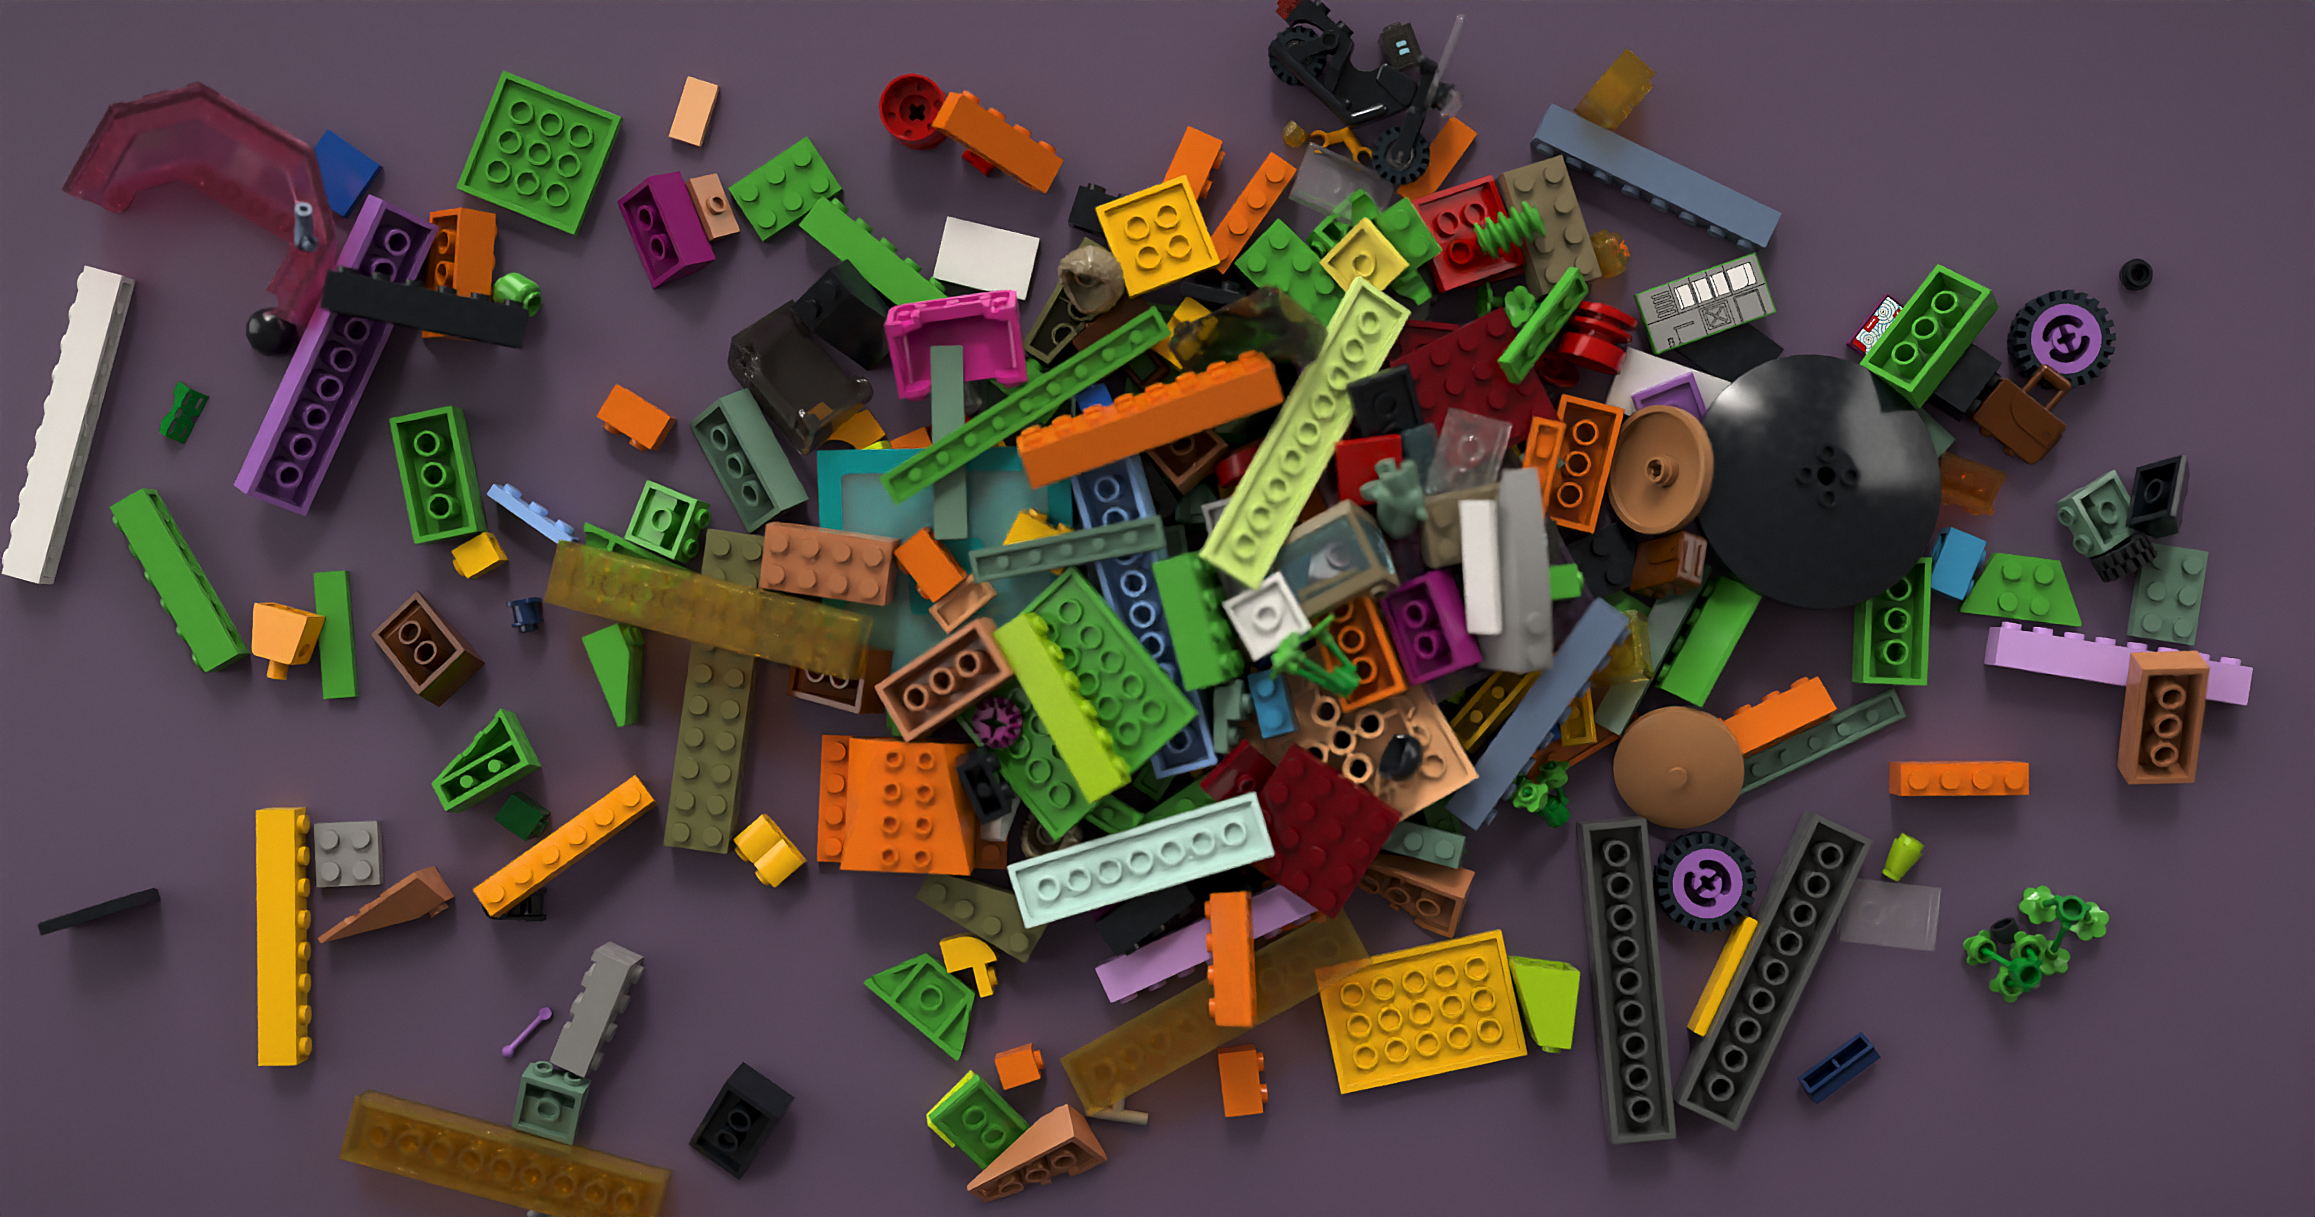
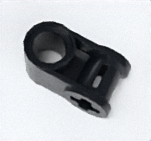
M541 887L499 918L491 916L482 904L483 912L487 917L494 920L544 921L547 918V914L543 913L544 894L547 893V887Z

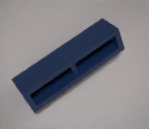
M1859 1032L1797 1079L1809 1098L1818 1104L1881 1057L1862 1032Z

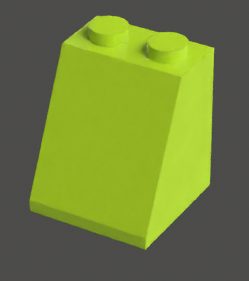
M1507 955L1513 986L1529 1035L1539 1046H1542L1543 1051L1561 1053L1562 1048L1571 1049L1580 971L1567 962Z

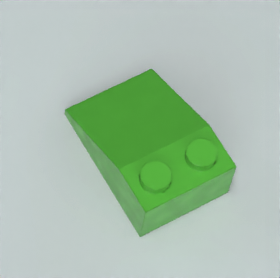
M616 623L582 637L618 728L638 723L644 654L641 647L644 644V639L637 626L633 627L632 623Z

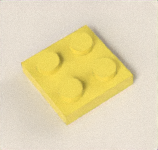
M1367 217L1363 218L1319 262L1346 293L1353 280L1357 277L1363 278L1383 292L1409 266L1408 262Z

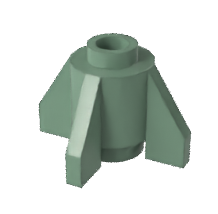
M1199 482L1185 496H1181L1175 507V525L1184 524L1185 534L1190 533L1191 530H1207L1201 506L1220 501L1215 490L1208 486L1207 483Z

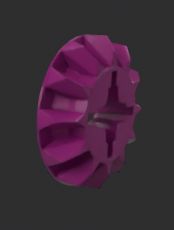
M999 696L990 697L976 706L975 714L971 718L974 724L972 732L978 736L980 743L986 744L991 748H1004L1017 740L1022 729V716L1018 707L1011 700ZM997 713L998 720L1008 725L997 728L995 732L994 726L986 722V720L995 718Z

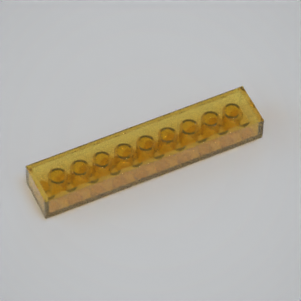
M561 539L558 541L544 602L845 680L859 679L874 618L873 616L576 541Z
M1342 907L1334 920L1324 914L1255 952L1258 1022L1253 1026L1216 1025V1019L1210 1018L1209 1000L1210 998H1215L1214 985H1209L1207 978L1060 1058V1061L1090 1117L1373 963V960L1347 912Z
M367 1089L355 1096L339 1159L555 1217H661L673 1170L576 1144L571 1146L502 1124Z

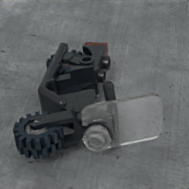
M1278 0L1277 5L1279 8L1275 12L1289 27L1285 28L1286 30L1282 33L1281 31L1277 33L1276 39L1272 40L1268 47L1269 65L1273 73L1288 85L1306 86L1351 129H1359L1408 110L1403 125L1390 127L1389 130L1383 131L1380 137L1375 140L1371 156L1377 173L1391 184L1408 185V183L1417 181L1420 176L1424 175L1430 163V149L1425 137L1420 133L1427 111L1432 112L1437 108L1441 112L1439 116L1442 119L1447 115L1453 118L1465 105L1462 101L1465 94L1462 91L1458 93L1454 89L1456 85L1453 83H1445L1444 81L1465 30L1467 16L1462 13L1459 14L1439 65L1426 55H1419L1416 58V64L1420 67V74L1423 76L1418 86L1414 79L1386 63L1381 64L1379 68L1372 71L1356 69L1351 63L1355 44L1350 37L1354 32L1341 20L1335 24L1327 16L1331 10L1321 0H1314L1313 2L1311 0ZM1297 24H1310L1323 31V33L1319 36L1312 29L1304 28ZM1326 56H1334L1324 84H1322L1317 77H1320L1323 74V68H1326Z

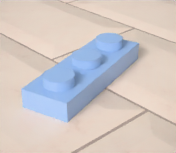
M508 483L505 486L492 485L487 492L489 497L562 548L574 549L580 539L572 534L575 530L559 519L556 523L546 516L548 511L534 501L528 504L520 497L523 493Z

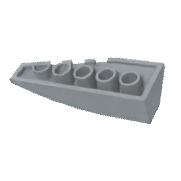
M1535 467L1505 470L1502 472L1495 506L1502 633H1477V644L1483 661L1479 662L1478 666L1480 668L1520 673L1553 669L1551 595L1546 533L1538 472Z

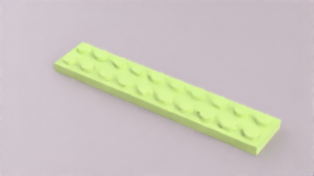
M1357 277L1353 280L1200 553V558L1247 588L1258 589L1335 450L1334 442L1340 441L1354 416L1345 384L1379 371L1411 313L1409 310L1363 278Z

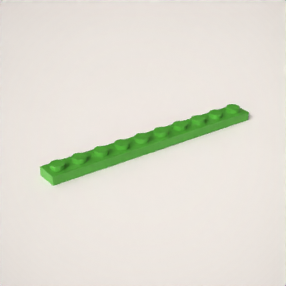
M1153 306L878 478L897 506L1172 333L1157 308Z

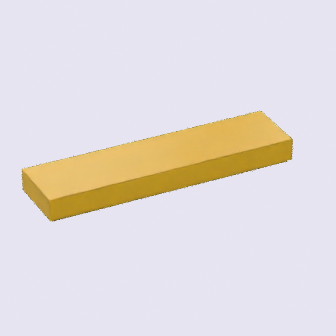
M1740 915L1737 918L1739 922L1734 925L1687 1024L1690 1030L1703 1037L1708 1032L1758 926V921L1747 915Z

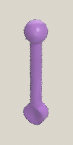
M547 1006L540 1009L539 1016L510 1046L503 1047V1057L511 1058L514 1055V1050L543 1020L552 1017L553 1010Z

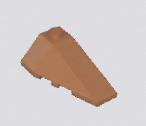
M1378 853L1357 886L1369 894L1378 893L1390 901L1389 907L1397 912L1400 908L1415 917L1414 923L1422 928L1453 939L1475 872L1463 867L1456 869L1415 857Z
M433 865L404 878L380 894L379 898L360 908L359 914H353L317 939L320 943H325L417 919L427 914L433 918L449 908L446 902L455 896Z
M1066 1104L1055 1108L1052 1112L1036 1121L967 1185V1190L986 1203L1022 1192L1024 1189L1023 1185L1038 1182H1041V1185L1052 1183L1051 1177L1069 1172L1070 1177L1081 1174L1107 1161V1157L1085 1117Z

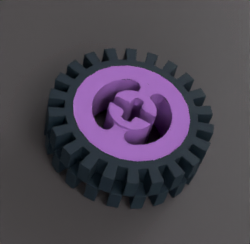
M2069 289L2052 291L2030 300L2025 304L2026 307L2019 309L2015 314L2018 316L2017 319L2012 320L2010 324L2013 332L2007 335V341H2012V346L2007 349L2008 354H2014L2015 360H2012L2011 363L2014 367L2019 366L2021 368L2019 375L2022 378L2029 377L2031 379L2041 365L2048 364L2070 381L2072 388L2091 382L2092 378H2096L2103 373L2101 371L2102 368L2108 367L2111 360L2107 359L2108 355L2114 354L2115 347L2110 345L2111 341L2116 340V333L2110 334L2109 327H2113L2114 323L2113 320H2106L2105 315L2109 313L2105 307L2099 309L2097 305L2100 302L2095 298L2087 299L2088 294L2084 292L2074 293L2075 290ZM2054 318L2064 319L2072 324L2053 328L2043 335L2046 325ZM2063 336L2065 342L2059 345L2057 339ZM2079 347L2076 356L2068 363L2056 361L2051 357L2069 353ZM2043 377L2036 384L2042 385L2041 389H2055V391H2058L2055 386Z
M1695 831L1690 832L1688 836L1681 835L1677 837L1678 841L1674 844L1670 842L1666 846L1667 851L1664 854L1660 853L1658 857L1660 862L1658 866H1654L1653 870L1656 873V878L1653 879V886L1656 887V892L1654 893L1656 899L1661 903V908L1674 921L1696 932L1702 930L1706 933H1713L1714 929L1719 931L1727 929L1726 925L1728 924L1734 926L1739 922L1737 918L1740 915L1745 916L1748 913L1746 907L1748 904L1752 905L1755 899L1752 897V892H1757V884L1754 883V878H1757L1756 871L1751 867L1753 864L1751 859L1746 856V852L1742 847L1717 833L1714 834L1708 831L1698 833ZM1714 860L1720 864L1725 874V884L1722 891L1721 877L1717 876L1716 872L1709 867L1699 865L1701 861ZM1687 872H1689L1687 876L1688 885L1701 897L1710 898L1708 902L1695 903L1687 897L1684 890V879ZM1702 876L1708 878L1707 882L1709 885L1706 888L1701 886L1702 881L1700 878Z

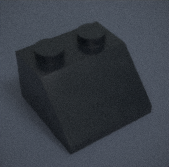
M2179 455L2136 468L2125 526L2139 532H2144L2155 539L2179 533L2190 476L2186 456Z

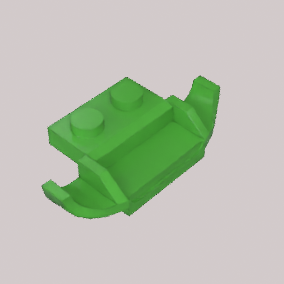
M1361 188L1350 195L1348 198L1351 204L1353 228L1363 218L1367 217L1409 264L1389 287L1398 294L1414 301L1418 306L1431 298V290L1418 267L1443 250L1410 199L1405 197L1382 213L1364 189Z

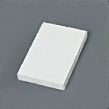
M947 216L933 278L984 292L1007 289L1015 290L1018 300L1026 301L1040 238Z

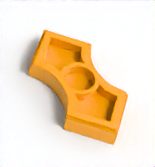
M821 402L798 419L816 446L822 445V443L824 444L827 441L838 440L847 442L859 450L878 442L887 435L869 409L856 414H841L833 411L825 402Z

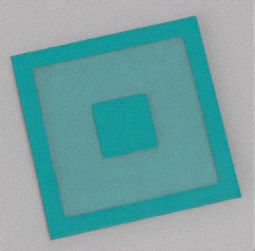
M1018 446L990 447L966 462L968 540L941 541L970 576L972 568L968 552L1003 545L1021 510L1026 509L1029 511L1031 507L1048 515L1046 520L1048 523L1058 527L1059 523H1063L1073 528L1071 478L1067 477L1032 489ZM925 448L817 450L820 527L901 539L900 546L922 528L930 526L934 531L933 483L896 506L878 478ZM898 567L894 602L886 606L822 597L824 637L862 643L894 651L890 671L891 676L977 618H992L997 629L1001 628L1015 619L1059 576L1047 570L990 581L989 583L997 591L998 595L950 634H947L928 611L935 603L931 599H924L916 589L918 583L912 575H906Z

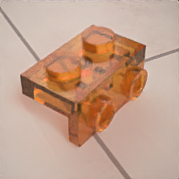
M1944 451L1939 461L1941 503L1945 505H1951L1952 503L1961 505L1964 510L1973 515L1981 516L1984 513L1992 516L1995 511L1993 502L2007 477L2005 472Z

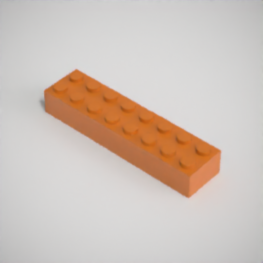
M1256 350L1240 354L1237 361L1228 364L1225 361L1213 363L1207 367L1205 372L1197 375L1194 372L1182 374L1176 378L1177 382L1165 386L1163 383L1153 384L1145 388V393L1133 397V394H1125L1114 399V404L1102 407L1101 404L1093 405L1084 409V414L1074 418L1066 415L1053 420V425L1042 429L1039 426L1025 429L1021 432L1022 436L1016 437L1032 489L1284 402L1272 364L1263 352L1257 353Z

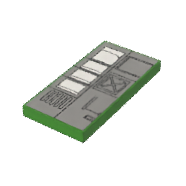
M1756 252L1633 296L1654 356L1776 313Z

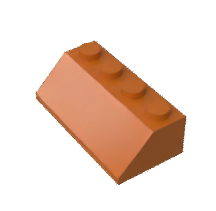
M462 207L430 212L429 222L438 226L439 230L427 253L425 288L437 291L438 286L450 287L458 290L457 295L470 297L471 292L491 296V302L493 299V288L491 286L492 271L495 267V256L493 255L494 240L498 231L497 224L495 223L496 214ZM422 331L421 337L425 339L476 342L473 340L438 333H432L427 331Z
M1252 892L1210 894V900L1205 901L1206 920H1211L1212 933H1207L1206 935L1207 952H1213V966H1208L1209 985H1214L1215 998H1210L1209 1000L1210 1018H1215L1216 1025L1253 1026L1258 1022Z

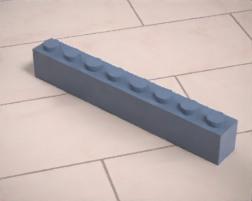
M1553 103L1547 108L1530 143L1536 146L1535 150L1541 155L1549 158L1562 155L1567 167L1575 171H1582L1584 169L1594 174L1593 178L1596 181L1605 185L1613 183L1621 187V192L1635 199L1642 197L1650 201V206L1658 211L1668 212L1669 210L1679 215L1678 219L1683 223L1691 226L1701 225L1708 229L1707 233L1721 240H1724L1726 237L1736 242L1735 246L1738 249L1747 253H1753L1754 251L1758 253L1766 248L1782 214Z
M1599 597L1593 602L1553 657V669L1543 671L1474 766L1479 777L1456 791L1445 806L1447 810L1474 830H1477L1482 823L1488 827L1499 812L1494 807L1500 798L1505 801L1508 800L1517 787L1513 783L1514 779L1519 773L1523 776L1527 774L1536 761L1531 757L1538 747L1544 750L1554 737V734L1550 732L1556 722L1563 725L1574 710L1569 706L1575 696L1582 699L1593 684L1588 680L1594 670L1601 673L1612 657L1607 652L1612 645L1616 644L1620 647L1631 631L1626 626L1631 619Z

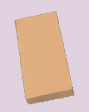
M687 77L669 134L671 139L701 148L720 90L718 85Z
M972 573L931 606L928 611L944 631L950 634L996 597L998 593L989 582L975 584Z

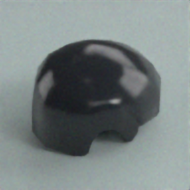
M262 308L251 315L246 324V337L254 350L264 356L270 357L286 353L296 340L297 326L292 316L280 308Z
M1404 733V735L1395 734L1381 757L1379 774L1398 783L1412 779L1420 771L1424 763V748L1420 740L1408 733Z

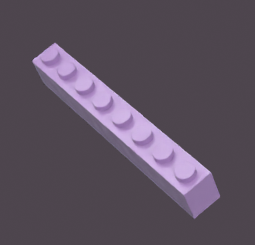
M2002 622L2001 627L1989 628L1984 664L2126 687L2130 652L2153 651H2146L2147 645L2141 643L2127 642L2126 647L2115 646V639L2096 637L2095 642L2084 641V634L2064 632V637L2053 636V629L2033 627V631L2028 632L2021 630V624ZM2158 647V652L2179 651L2178 649ZM2199 653L2210 667L2206 700L2247 705L2253 668L2241 666L2240 659L2221 657L2220 662L2209 661V654Z
M1279 883L1266 887L1262 891L1252 894L1254 939L1262 935L1265 939L1276 936L1282 932V926L1291 922L1294 926L1305 923L1311 919L1310 914L1318 910ZM1204 915L1142 943L1140 948L1128 956L1123 952L1118 957L1115 955L1098 963L1095 970L1110 1002L1113 1003L1117 1000H1120L1121 1004L1129 1002L1138 997L1137 991L1146 987L1150 991L1158 989L1167 983L1166 978L1177 974L1178 978L1187 976L1196 970L1195 965L1206 961L1207 965L1213 964V952L1208 953L1206 945L1207 933H1212L1211 920H1206Z

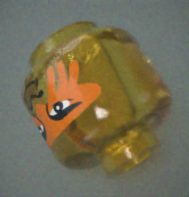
M1603 229L1589 237L1604 279L1614 277L1627 270L1626 264L1630 261L1631 255L1620 233H1609L1607 229Z

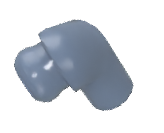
M299 203L295 206L294 243L299 250L313 253L319 246V240L314 236L312 207L308 203Z

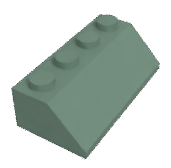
M749 388L719 398L689 423L749 534L792 512L809 499Z

